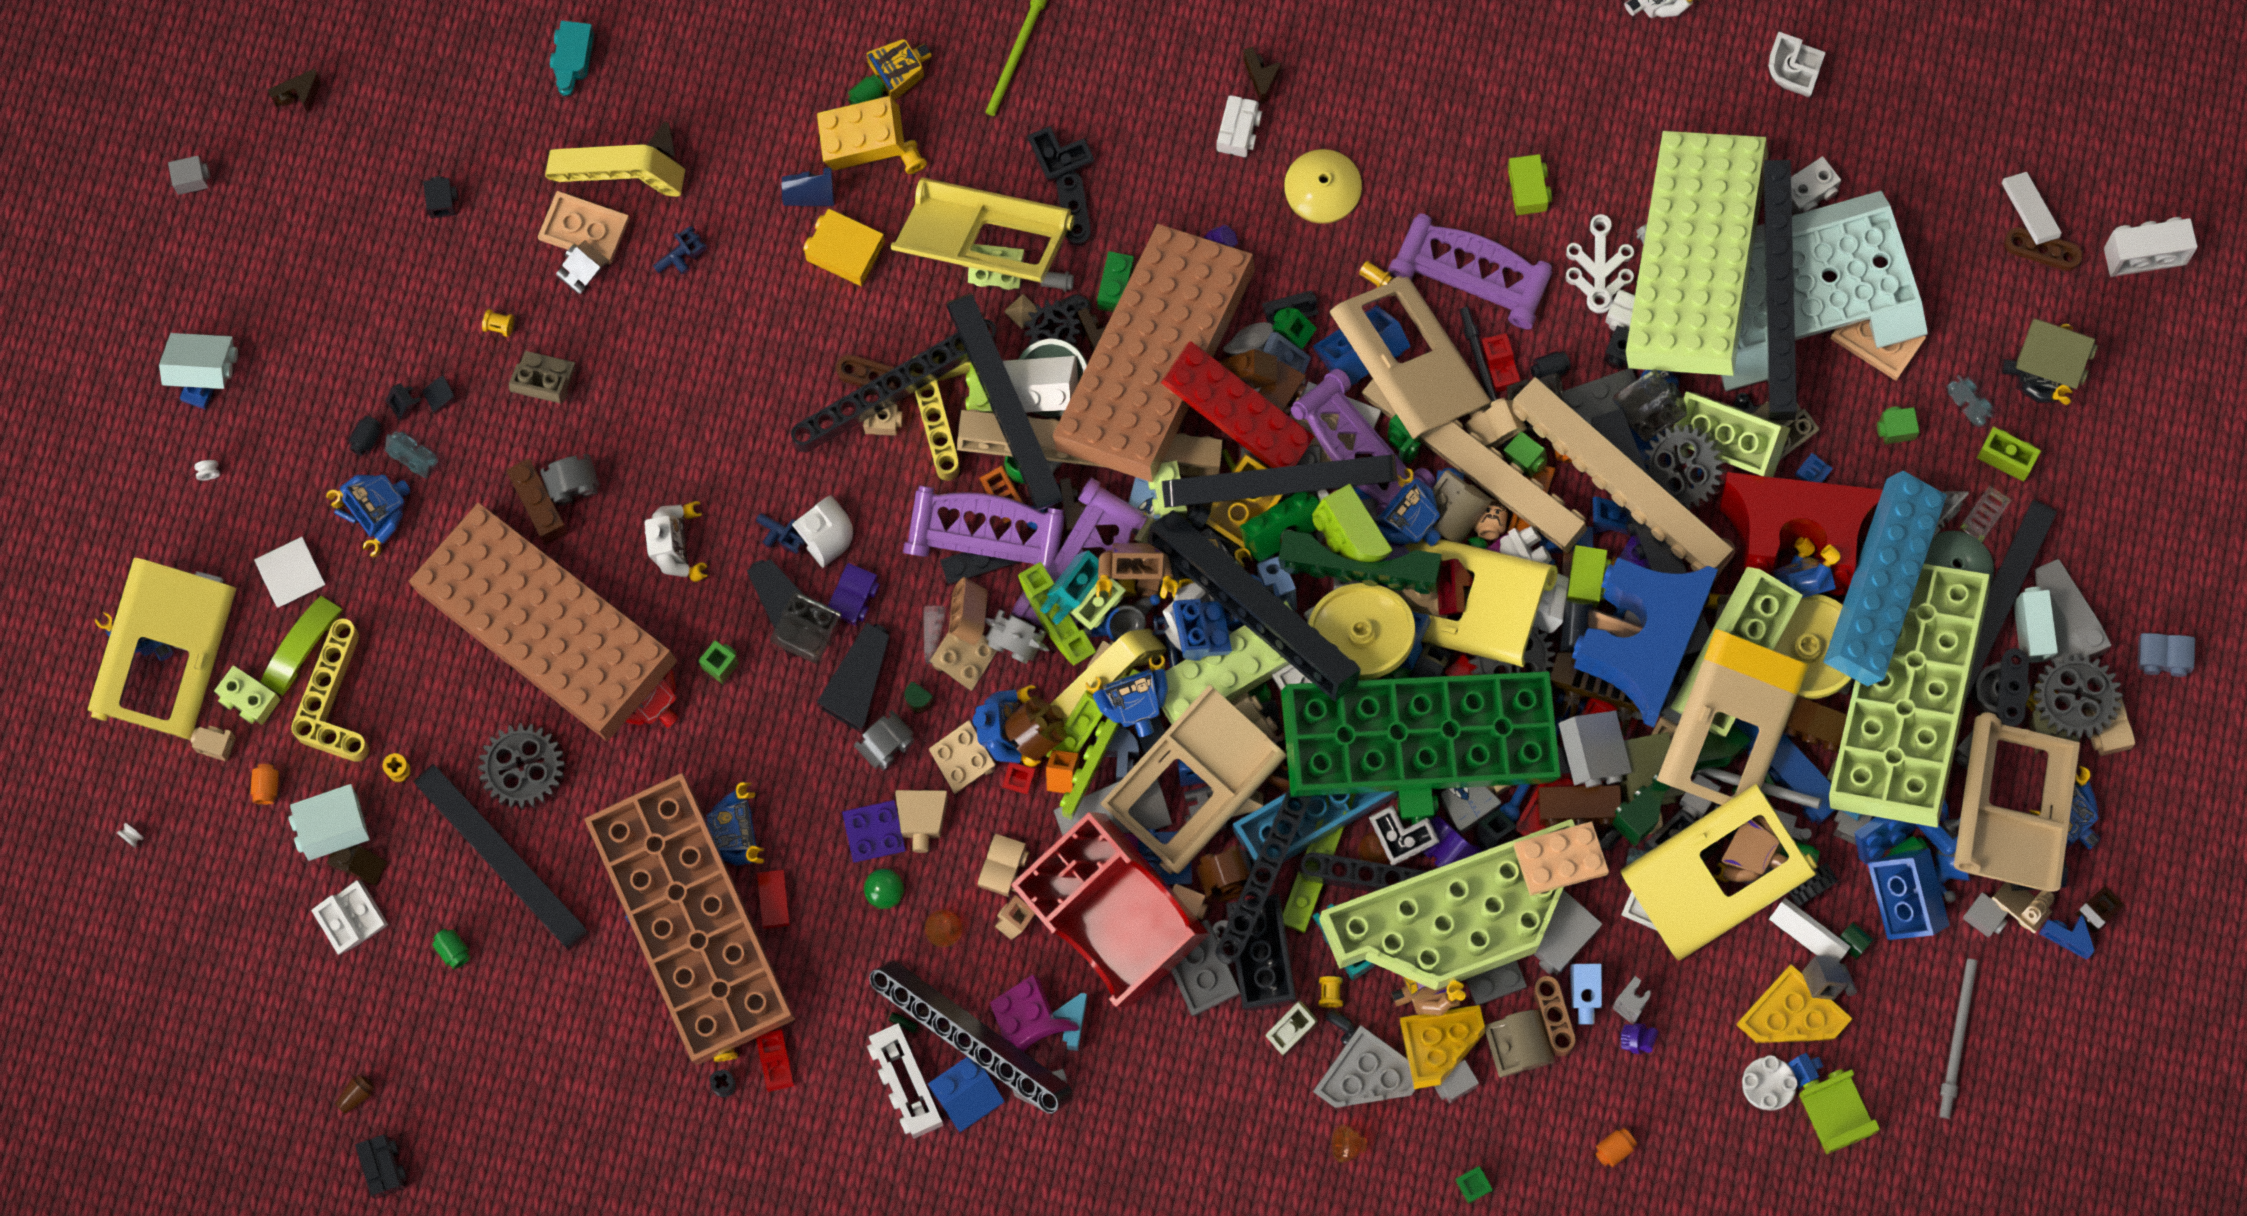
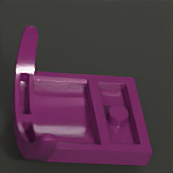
M1031 975L990 1002L1003 1038L1021 1051L1051 1034L1063 1031H1077L1079 1029L1078 1024L1074 1021L1054 1018L1040 980L1035 975Z

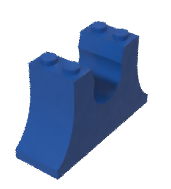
M1617 557L1615 564H1609L1604 575V581L1601 586L1605 588L1603 598L1617 608L1627 609L1634 613L1641 622L1642 630L1634 636L1622 638L1616 637L1605 630L1588 628L1585 636L1579 635L1572 655V658L1576 659L1574 668L1599 677L1622 690L1639 709L1644 724L1655 727L1713 586L1718 569L1706 566L1691 573L1670 574L1653 571Z

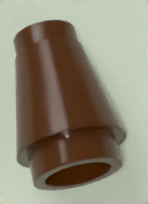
M362 1074L352 1077L335 1104L342 1112L347 1114L371 1097L375 1086Z

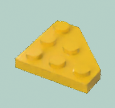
M1790 964L1736 1025L1756 1043L1834 1040L1852 1018L1832 1000L1812 998L1803 974Z
M1480 1005L1451 1009L1442 1016L1422 1014L1400 1018V1026L1414 1089L1441 1085L1484 1035L1485 1026Z

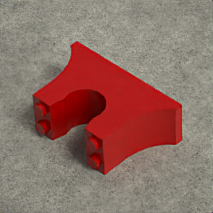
M1727 472L1719 511L1729 518L1738 532L1743 552L1742 576L1747 567L1760 569L1772 576L1778 552L1786 548H1795V542L1800 537H1803L1804 539L1808 538L1814 544L1815 550L1812 555L1817 560L1825 562L1826 559L1821 556V552L1829 544L1840 553L1839 561L1830 566L1836 589L1823 593L1847 595L1856 567L1857 545L1868 534L1883 490Z

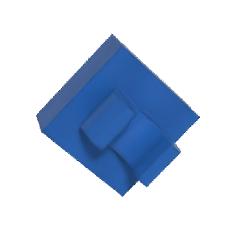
M184 387L180 400L206 409L214 388Z
M1811 453L1797 470L1795 476L1802 481L1823 483L1833 468Z
M1807 1052L1797 1056L1788 1063L1795 1074L1798 1088H1802L1803 1085L1819 1077L1817 1074L1818 1069L1824 1067L1819 1057L1810 1060Z

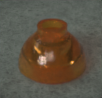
M1376 832L1367 833L1361 839L1358 847L1361 860L1388 865L1390 861Z
M941 909L933 912L925 923V934L928 940L936 946H950L960 938L962 933V923L959 917L950 910Z
M1343 1124L1336 1128L1332 1137V1152L1339 1163L1349 1162L1355 1159L1359 1153L1366 1151L1367 1140L1364 1136H1360L1357 1130Z

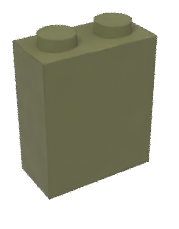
M2033 317L2015 367L2016 369L2077 389L2078 384L2083 385L2086 380L2088 370L2084 369L2088 359L2093 360L2098 345L2094 344L2095 339L2093 337Z
M1668 732L1624 741L1632 773L1623 776V781L1619 782L1624 802L1626 801L1629 804L1635 799L1633 795L1643 785L1648 787L1653 783L1651 780L1661 770L1671 744ZM1671 787L1664 795L1661 806L1676 803V798L1685 794L1684 791Z

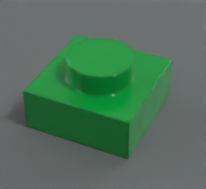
M1480 1166L1455 1179L1468 1204L1493 1191Z

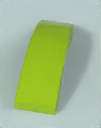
M1042 562L1018 575L1019 580L1036 616L1066 659L1074 666L1096 653L1083 629L1078 630L1069 613L1058 625L1052 621L1054 615L1061 608L1055 603L1049 612L1044 614L1040 611L1041 606L1048 598L1046 594L1054 585Z
M322 596L315 600L287 634L270 661L260 682L279 695L284 696L298 676L296 672L325 630L329 631L331 629V626L338 619L343 609Z

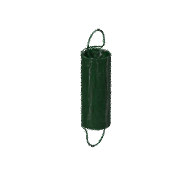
M895 1012L888 1016V1021L895 1025L899 1023L900 1027L912 1033H915L918 1028L917 1023Z

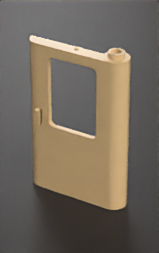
M1398 276L1386 285L1336 305L1330 311V314L1413 439L1430 429L1463 415L1469 414L1471 416L1481 410L1487 411L1491 407L1492 401L1409 277L1403 278ZM1396 295L1432 351L1407 362L1398 363L1362 310V306L1387 296Z
M1209 684L1100 804L1162 860L1160 866L1170 875L1173 872L1179 874L1287 757V754ZM1180 759L1213 788V794L1168 843L1162 844L1129 815L1128 811L1172 761Z
M1982 713L1975 718L1954 867L1956 869L2043 891H2057L2060 889L2080 742L2041 734L2027 729L2006 726L1993 713ZM1998 740L2045 750L2048 753L2040 815L2035 816L1990 804L1989 795Z

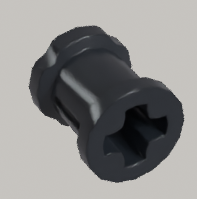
M722 1069L715 1071L711 1075V1089L717 1096L722 1098L729 1097L735 1092L736 1081L729 1071ZM719 1079L721 1081L726 1079L729 1085L727 1087L722 1086L719 1089L717 1081Z

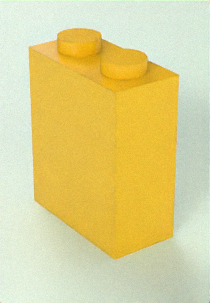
M828 208L825 215H820L815 226L817 230L813 238L809 237L804 245L803 250L805 251L806 260L862 287L885 244L884 234Z

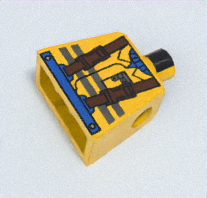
M905 39L866 53L868 64L875 75L883 82L886 87L885 91L893 100H896L924 77L921 63L932 57L925 44L912 50Z

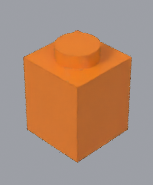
M1052 750L1046 766L1047 791L1071 793L1075 785L1072 783V779L1079 768V753Z

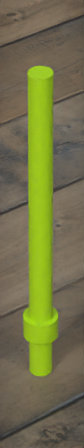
M1048 0L1030 1L1031 8L985 111L988 115L995 116L1040 10H1044Z

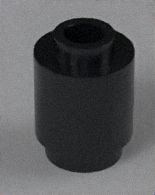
M1554 351L1533 359V365L1530 366L1533 378L1536 377L1542 383L1564 376L1567 371L1571 370L1569 358L1564 351Z
M365 415L362 420L357 422L347 440V443L350 445L349 449L360 456H363L364 453L370 454L382 433L381 428L383 425L374 418Z

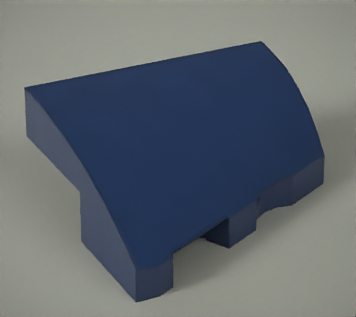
M824 168L823 175L818 176L809 171L798 175L782 176L783 206H834L835 195L832 168Z

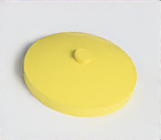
M1356 583L1331 591L1317 603L1308 622L1325 639L1335 644L1344 655L1357 663L1361 668L1359 680L1378 678L1398 668L1409 656L1415 641V622L1409 606L1397 593L1380 585L1367 586L1363 583Z
M1820 594L1801 598L1773 649L1775 652L1809 665L1797 695L1804 699H1817L1832 695L1841 690L1852 679L1823 663L1843 605L1832 598Z

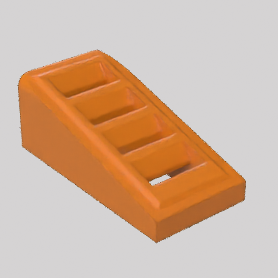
M1002 465L978 478L987 494L994 495L993 491L1006 484L1008 489L997 496L1005 497L1011 494L1013 496L1012 500L1023 503ZM998 476L1002 477V481L991 487L989 486V481ZM1008 517L1002 518V521L1005 524L1011 521V519Z

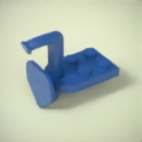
M1945 799L1940 815L1942 823L1945 820H1949L1948 806ZM1875 817L1854 832L1858 856L1865 865L1872 860L1882 857L1884 852L1893 845L1897 846L1903 842L1906 836L1917 827L1945 855H1951L1956 852L1958 836L1952 839L1939 824L1937 828Z

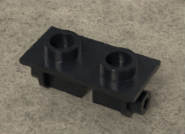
M1312 290L1262 303L1267 323L1272 325L1275 324L1274 316L1276 313L1286 307L1298 309L1306 318L1319 315L1316 297Z

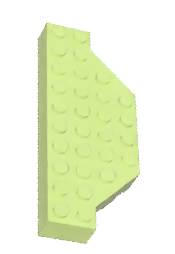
M1573 820L1564 821L1323 910L1319 920L1339 969L1362 960H1367L1431 989L1438 990L1448 986L1453 980L1459 982L1536 953L1564 887L1530 896L1513 845L1515 842L1574 827Z

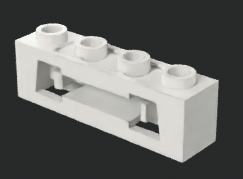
M899 1023L869 1036L872 1044L867 1045L873 1061L879 1059L882 1068L878 1070L883 1084L889 1083L893 1093L889 1094V1098L894 1109L900 1108L904 1117L899 1120L905 1134L911 1132L913 1139L943 1126ZM898 1043L904 1053L902 1060L920 1101L925 1100L929 1109L928 1113H925L921 1102L918 1101L911 1105L916 1115L911 1117L907 1108L910 1105L891 1062L887 1063L883 1054L885 1051L888 1052L891 1061L901 1058L896 1048Z

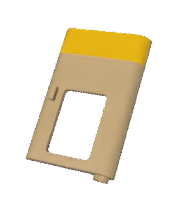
M1715 628L1657 781L1720 805L1728 802L1756 783L1761 789L1809 665ZM1717 712L1733 716L1759 728L1757 739L1736 793L1733 796L1724 795L1691 781V774L1714 715Z

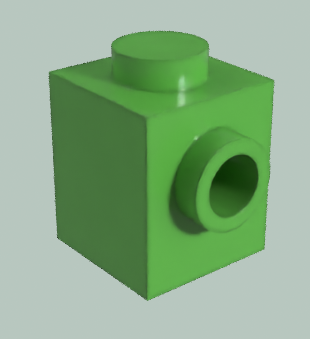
M1896 406L1888 408L1882 413L1880 420L1877 421V431L1879 437H1883L1884 444L1916 440L1919 428L1914 407L1901 409V407Z
M1522 431L1504 449L1506 460L1510 464L1514 463L1520 467L1529 478L1535 473L1541 472L1547 463L1545 449Z
M716 640L699 659L701 668L722 684L739 664L736 651L725 643L722 646Z

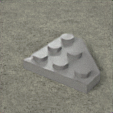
M1361 1025L1313 1090L1315 1094L1334 1108L1411 1096L1415 1091L1408 1059Z

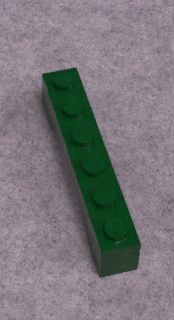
M1284 530L1278 558L1280 569L1289 574H1299V572L1308 573L1315 578H1325V576L1334 577L1341 582L1360 581L1367 586H1377L1380 584L1394 590L1413 589L1420 594L1438 592L1443 567L1442 554L1414 550L1402 557L1389 561H1355L1343 558L1329 551L1311 534Z
M1734 723L1726 737L1708 731L1693 772L1711 767H1727L1746 750L1751 740ZM1660 771L1652 778L1651 781L1653 783L1650 786L1646 787L1643 785L1633 795L1635 799L1629 804L1626 801L1623 802L1614 812L1616 817L1612 825L1634 847L1654 830L1659 821L1663 797L1672 787L1657 781Z

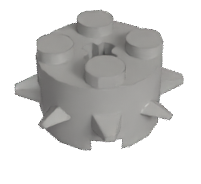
M1000 609L995 619L985 618V622L990 626L986 639L989 640L987 645L1003 653L1004 649L1013 652L1012 658L1027 664L1028 660H1034L1038 650H1050L1042 643L1047 632L1040 629L1039 633L1034 632L1036 627L1011 614L1007 619L1004 617L1005 612Z

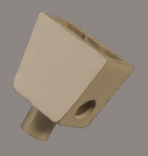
M896 790V801L903 838H913V852H928L929 838L941 837L948 802L947 791Z

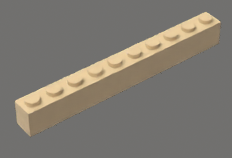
M1536 377L1513 399L1512 408L1519 419L1522 421L1527 420L1533 425V430L1540 437H1546L1553 443L1554 449L1559 454H1566L1573 460L1572 463L1580 472L1585 471L1592 477L1593 483L1602 490L1605 488L1612 494L1611 497L1614 502L1621 507L1625 506L1632 512V517L1638 523H1645L1651 528V533L1659 541L1664 540L1667 542L1677 557L1680 559L1685 558L1691 564L1694 572L1706 566L1719 570L1731 558L1733 549Z
M1372 379L1362 391L1365 400L1392 419L1396 412L1375 380ZM1457 419L1430 429L1420 435V442L1458 471L1464 473L1467 478L1530 526L1534 527L1567 554L1587 531L1586 524L1583 522L1585 520L1584 516L1575 509L1571 512L1563 506L1565 503L1555 494L1549 496L1543 491L1544 486L1534 478L1528 480L1522 475L1524 471L1516 464L1511 463L1508 465L1502 460L1503 455L1495 448L1487 449L1483 446V440L1473 432L1468 434L1462 430L1463 425Z
M974 409L968 411L961 410L957 450L1012 456L993 413H984ZM1027 416L1047 461L1104 467L1056 451L1053 433L1059 423L1057 419L1050 418L1045 420ZM1182 433L1176 434L1162 463L1177 460L1180 476L1199 477L1219 474L1222 440L1209 436L1193 437Z

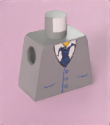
M1486 787L1448 788L1439 797L1440 803L1454 830L1460 835H1463L1500 809L1501 806L1500 800Z

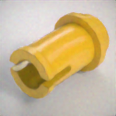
M1366 261L1359 271V275L1377 285V288L1393 280L1390 272L1387 271L1385 273L1370 261Z

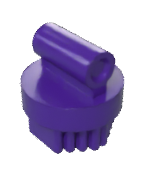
M1227 225L1215 227L1203 237L1204 239L1232 248L1238 244L1235 231Z
M1625 1024L1621 1033V1048L1629 1050L1633 1054L1650 1053L1653 1050L1659 1032L1655 1028L1647 1029L1645 1024Z

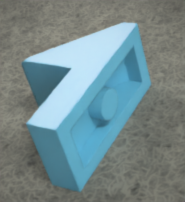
M1080 993L1053 1012L1055 1019L1071 1020L1079 1026L1077 1031H1064L1063 1041L1067 1042L1068 1050L1078 1051L1087 1004V994Z

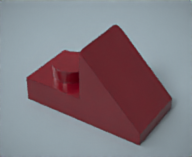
M1455 558L1443 561L1438 587L1439 615L1448 616L1465 612L1464 590L1471 589L1473 584V578L1461 562Z

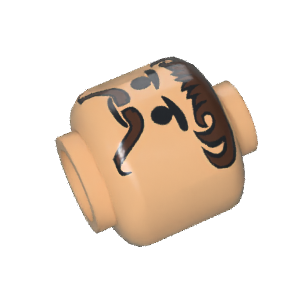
M1492 499L1493 501L1473 527L1478 536L1486 540L1497 539L1506 531L1508 511L1496 499Z

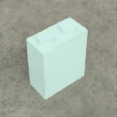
M170 333L159 363L162 385L224 389L227 379L232 377V364L236 363L238 358V349L233 346L232 336Z
M2041 587L2026 588L2025 592L2020 593V596L2013 602L2019 649L2027 654L2029 663L2048 662L2058 653L2050 591H2041Z
M351 784L290 805L292 815L289 816V822L292 830L297 831L298 834L294 841L298 852H304L308 861L370 840L358 796Z

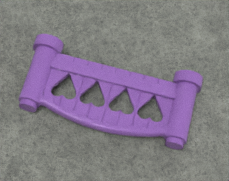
M1418 214L1413 219L1397 258L1391 261L1388 268L1391 276L1394 278L1398 276L1403 278L1409 277L1410 280H1412L1415 272L1510 309L1511 312L1508 320L1513 325L1522 329H1532L1536 320L1534 314L1552 275V266L1550 264L1538 261L1533 266L1510 249L1488 238L1462 230L1432 226V219L1425 214ZM1434 239L1439 240L1441 244L1447 243L1451 246L1449 252L1436 260L1433 259L1430 242ZM1462 249L1465 254L1472 253L1475 256V260L1461 269H1457L1454 251ZM1482 258L1487 259L1489 263L1495 262L1499 265L1497 271L1484 279L1481 278L1478 261ZM1505 268H1510L1513 272L1522 273L1523 279L1506 289L1502 271Z
M1333 369L1326 374L1324 381L1294 402L1291 407V413L1296 419H1306L1309 422L1316 438L1332 461L1355 459V454H1372L1373 456L1394 454L1344 395L1350 390L1351 383L1346 373L1340 369ZM1338 414L1336 430L1329 429L1327 422H1324L1320 415ZM1355 434L1353 450H1348L1345 447V443L1341 442L1337 435ZM1395 454L1397 476L1400 475L1403 479H1408L1404 474V470L1407 467ZM1419 468L1413 472L1414 479L1418 478L1431 489L1436 485L1434 476L1427 469ZM1397 481L1389 482L1387 490H1382L1379 487V483L1357 486L1377 501L1378 507L1376 511L1378 515L1402 488L1398 485Z
M1091 477L1078 498L1079 501L1087 506L1048 570V574L1054 584L1073 558L1083 553L1082 548L1102 547L1105 551L1112 550V544L1107 546L1103 543L1095 525H1117L1119 533L1113 536V543H1129L1133 529L1140 530L1147 519V516L1143 515L1144 512L1100 487V482ZM1023 591L1015 603L1011 614L1019 619L1024 617L1044 629ZM1069 613L1073 622L1077 625L1079 621Z
M919 486L915 494L908 542H904L903 553L929 557L931 546L1034 565L1042 562L1048 572L1059 553L1065 515H1063L1064 510L1048 507V512L1043 513L1024 503L1002 496L971 492L937 495L934 493V488ZM943 506L947 507L948 510L956 508L960 512L959 518L947 531L938 514L939 508ZM967 511H972L975 515L983 513L986 517L985 522L973 535H971L964 519V514ZM993 515L999 516L1000 519L1008 517L1012 521L1011 527L999 540H997L990 524V518ZM1018 520H1024L1026 523L1032 521L1038 526L1037 531L1024 545L1016 529V522Z

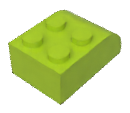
M1351 484L1324 497L1312 514L1313 523L1317 530L1322 531L1325 535L1331 552L1343 558L1360 562L1385 561L1393 551Z

